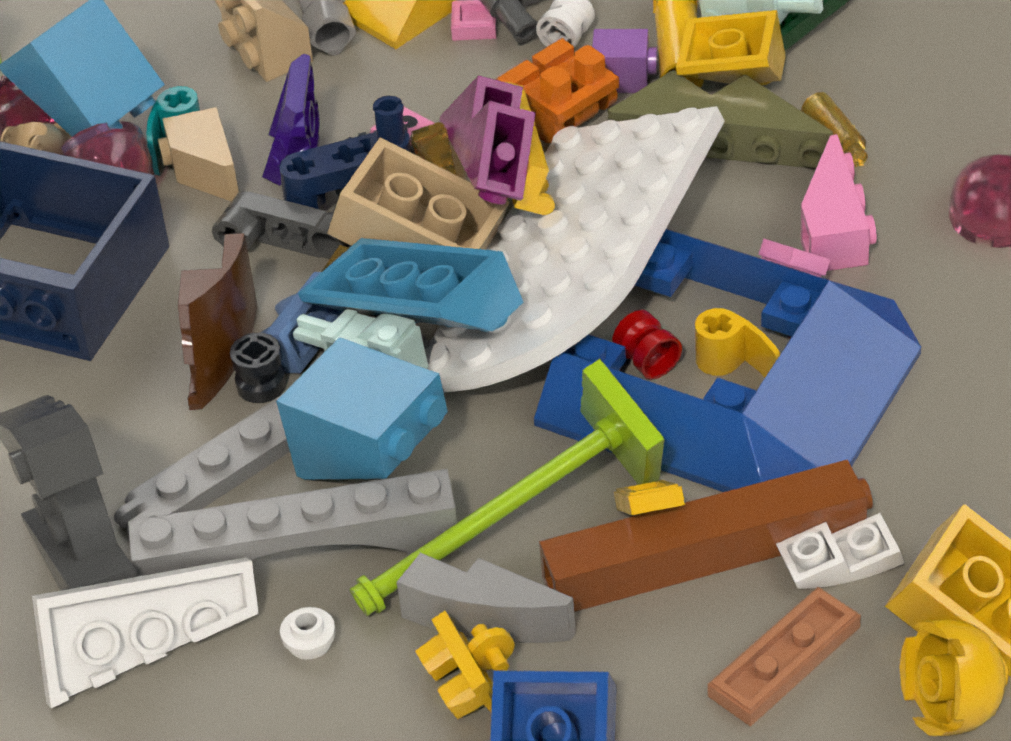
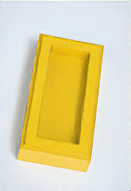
M665 480L617 488L614 491L617 510L629 515L685 505L682 486Z

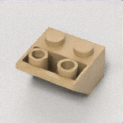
M215 0L221 11L222 21L218 23V28L223 41L228 47L233 46L240 53L244 64L249 69L254 68L266 82L287 74L291 62L302 54L310 55L311 63L313 62L308 26L282 0Z

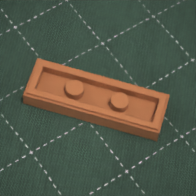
M817 587L707 684L708 697L751 727L860 628L861 615Z

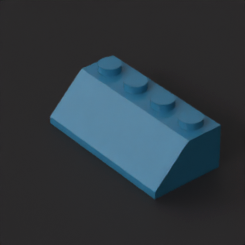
M360 238L298 293L302 302L341 312L351 309L359 314L375 318L381 314L389 313L412 319L415 323L477 329L483 332L494 331L502 327L507 322L508 317L524 303L503 251Z

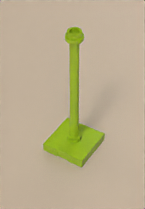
M598 359L582 370L583 394L580 412L595 431L370 581L365 575L357 578V584L351 587L349 591L366 616L374 611L380 613L386 609L383 599L398 589L397 581L420 553L439 561L606 448L612 451L637 484L658 481L660 479L665 439L601 359Z

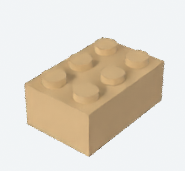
M379 138L340 193L327 234L351 246L360 238L487 250L498 232V227L503 220L509 202L506 201L504 205L488 202L478 196L479 190L474 189L472 183Z

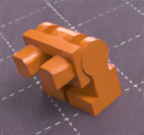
M563 38L533 55L532 63L525 60L496 78L498 81H507L524 86L532 112H535L534 122L538 136L546 143H551L554 135L561 129L569 126L578 127L596 116L599 109H607L616 103L618 97L619 77L605 68V56L590 45H585L574 52V46Z

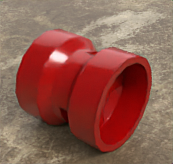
M643 309L636 310L624 317L615 328L612 336V342L625 346L626 358L633 359L634 367L648 379H657L666 375L677 364L682 353V344L679 339L670 331L661 329L658 319L649 311Z

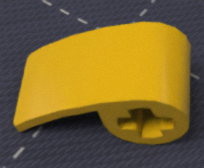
M712 308L699 314L695 320L696 364L706 374L713 376L730 374L746 361L765 378L780 356V352L775 344L760 329L730 310Z

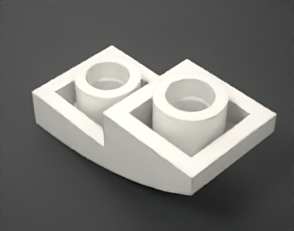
M881 513L835 533H831L827 523L824 522L776 543L797 589L821 588L849 583L905 564L901 551Z

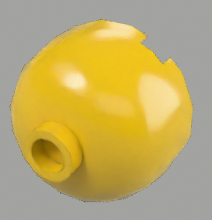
M957 620L918 622L914 626L919 629L916 637L905 638L899 666L901 690L904 700H915L924 717H912L915 724L929 736L956 735L977 729L996 714L1004 696L1005 686L1008 681V668L1004 658L991 637L979 627L969 622Z

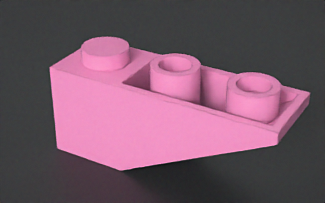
M830 135L801 204V244L803 250L830 259L827 271L868 265L869 245L876 244L877 240L874 218L872 215L865 216L864 213L865 195L862 184H854L855 171L852 155L850 152H843L838 135Z

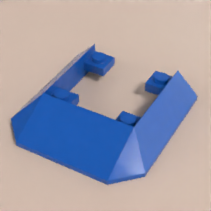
M665 229L635 286L672 297L684 278L767 304L761 312V327L792 336L759 388L754 390L717 377L704 398L700 399L619 371L626 361L625 346L588 334L565 352L552 358L534 416V426L576 441H580L595 431L580 412L583 394L582 370L598 359H601L665 439L661 470L715 490L726 492L848 459L852 467L919 358L921 345L893 299L789 268L680 232ZM608 448L605 449V451L612 453Z

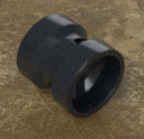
M250 333L243 335L233 343L230 349V358L233 369L236 372L234 379L239 396L251 403H265L279 397L285 390L286 378L281 365L282 355L277 339L266 333Z

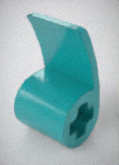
M187 86L170 87L158 96L156 103L151 108L147 120L146 137L154 175L160 176L159 163L161 154L158 139L166 137L162 119L200 111L197 92Z

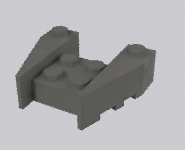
M45 395L0 413V440L9 452L8 457L16 478L20 484L29 481L36 492L31 495L35 508L21 513L22 519L60 591L137 577L134 566L117 543L96 479L97 476L104 473L88 425L75 408L70 404L65 405L61 400L55 402L54 397Z

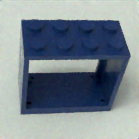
M0 141V239L11 225H16L96 244L74 275L0 258V339L92 361L170 247L155 175Z

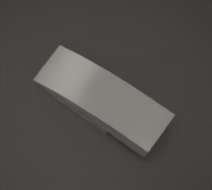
M420 553L397 581L402 618L435 630L437 629L431 619L446 611L457 630L463 632L468 638H474L471 631L478 624H485L488 629L494 627L504 628L509 632L513 641L518 643L570 641L576 634L573 597L481 558H478L471 568L465 572Z

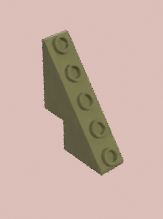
M672 70L608 109V120L618 122L638 119L647 114H655L657 116L677 113L686 108L702 109L717 106L725 122L706 155L707 158L816 169L829 137L833 135V131L747 75H743L710 95Z

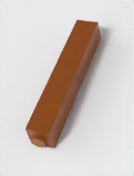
M848 459L685 502L683 506L651 511L539 541L542 578L547 587L573 597L574 612L779 557L781 554L776 543L826 522L831 533H835L866 519L867 510L873 507L872 494L867 481L864 478H857Z

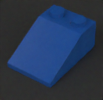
M493 671L490 741H615L617 686L609 672Z

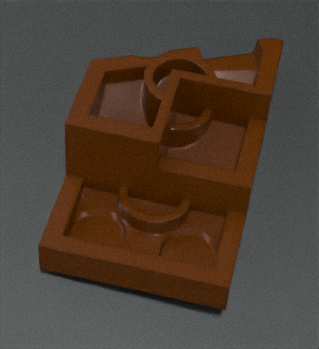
M245 233L225 234L222 268L181 271L178 312L184 364L189 365L191 372L188 395L189 410L203 409L230 379L234 372L230 358L231 346L243 335L252 333L255 324L257 300Z

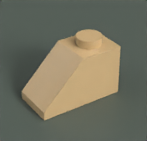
M217 107L163 118L166 137L158 139V145L163 165H173L177 182L232 201L237 193H239L234 163Z

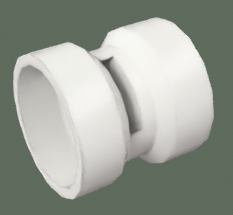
M554 0L550 10L545 12L537 23L536 32L540 41L548 47L563 38L575 48L582 34L588 30L595 19L594 8L588 0Z

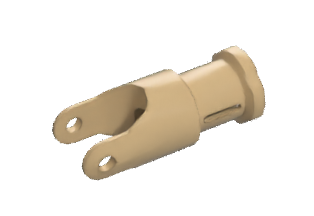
M29 122L15 127L8 126L1 136V142L74 158L80 150V144L57 123L52 125L51 123ZM63 145H68L69 148L63 149Z

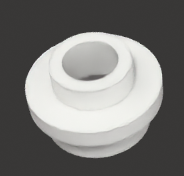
M305 607L291 612L285 617L280 626L283 645L294 656L306 660L324 655L329 650L336 634L334 620L331 615L315 607Z

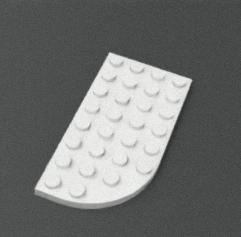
M717 106L702 109L692 107L677 113L657 116L655 114H647L638 119L618 122L608 120L599 125L580 128L569 126L561 129L554 135L550 146L544 154L549 168L546 177L549 187L545 193L551 195L554 200L555 208L553 212L548 215H541L514 208L513 205L504 221L499 225L498 232L487 250L503 251L524 303L508 317L507 322L502 327L494 331L483 332L477 329L439 325L430 341V346L425 349L429 366L427 369L440 374L444 393L492 385L540 366L578 343L611 315L639 279L725 121Z

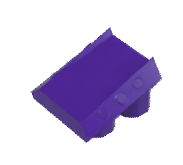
M302 54L290 64L268 134L274 137V141L262 177L279 186L282 185L279 168L281 161L288 155L315 148L319 145L318 101L315 100L314 73L311 57L307 54Z

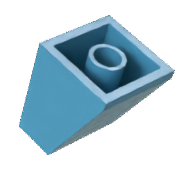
M103 0L87 1L0 64L1 72L80 145L94 137H97L100 143L106 141L123 128L119 122L120 118L128 112L135 118L156 103L152 94L165 85Z
M341 337L276 401L296 476L304 480L386 479L402 461H405L411 455L413 449L433 428L441 423L444 416L448 413L439 373Z

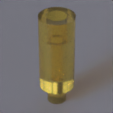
M818 92L809 96L803 103L801 111L833 131V135H838L843 152L851 153L854 167L863 165L868 159V153L865 151L866 139L827 93Z

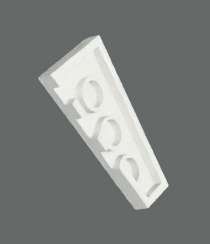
M244 557L32 596L46 704L50 708L69 701L68 697L92 686L97 688L116 679V675L142 663L150 664L167 656L166 652L190 641L198 642L259 614L252 560Z

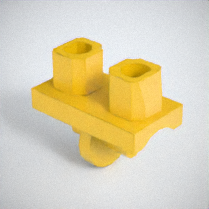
M443 611L431 619L438 634L415 650V652L435 681L459 667L461 673L437 688L445 705L457 719L473 712L483 704L492 713L493 681L486 670L507 671L509 669L507 659L514 651L515 644L513 638L504 628L494 627L488 629L485 624H478L472 629L471 634L474 638L469 642L465 634L457 630L448 613Z

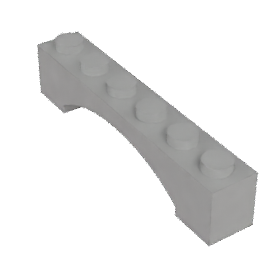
M448 469L131 520L128 521L131 561L137 577L244 557L252 560L277 552L323 545L378 546L404 551L409 556L455 525L457 518Z

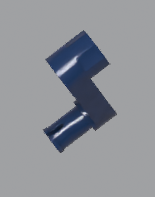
M383 96L374 101L373 111L375 114L376 132L286 156L279 165L283 199L320 209L326 202L325 193L344 188L379 138L411 153L410 136L404 130V105L402 100L396 96Z

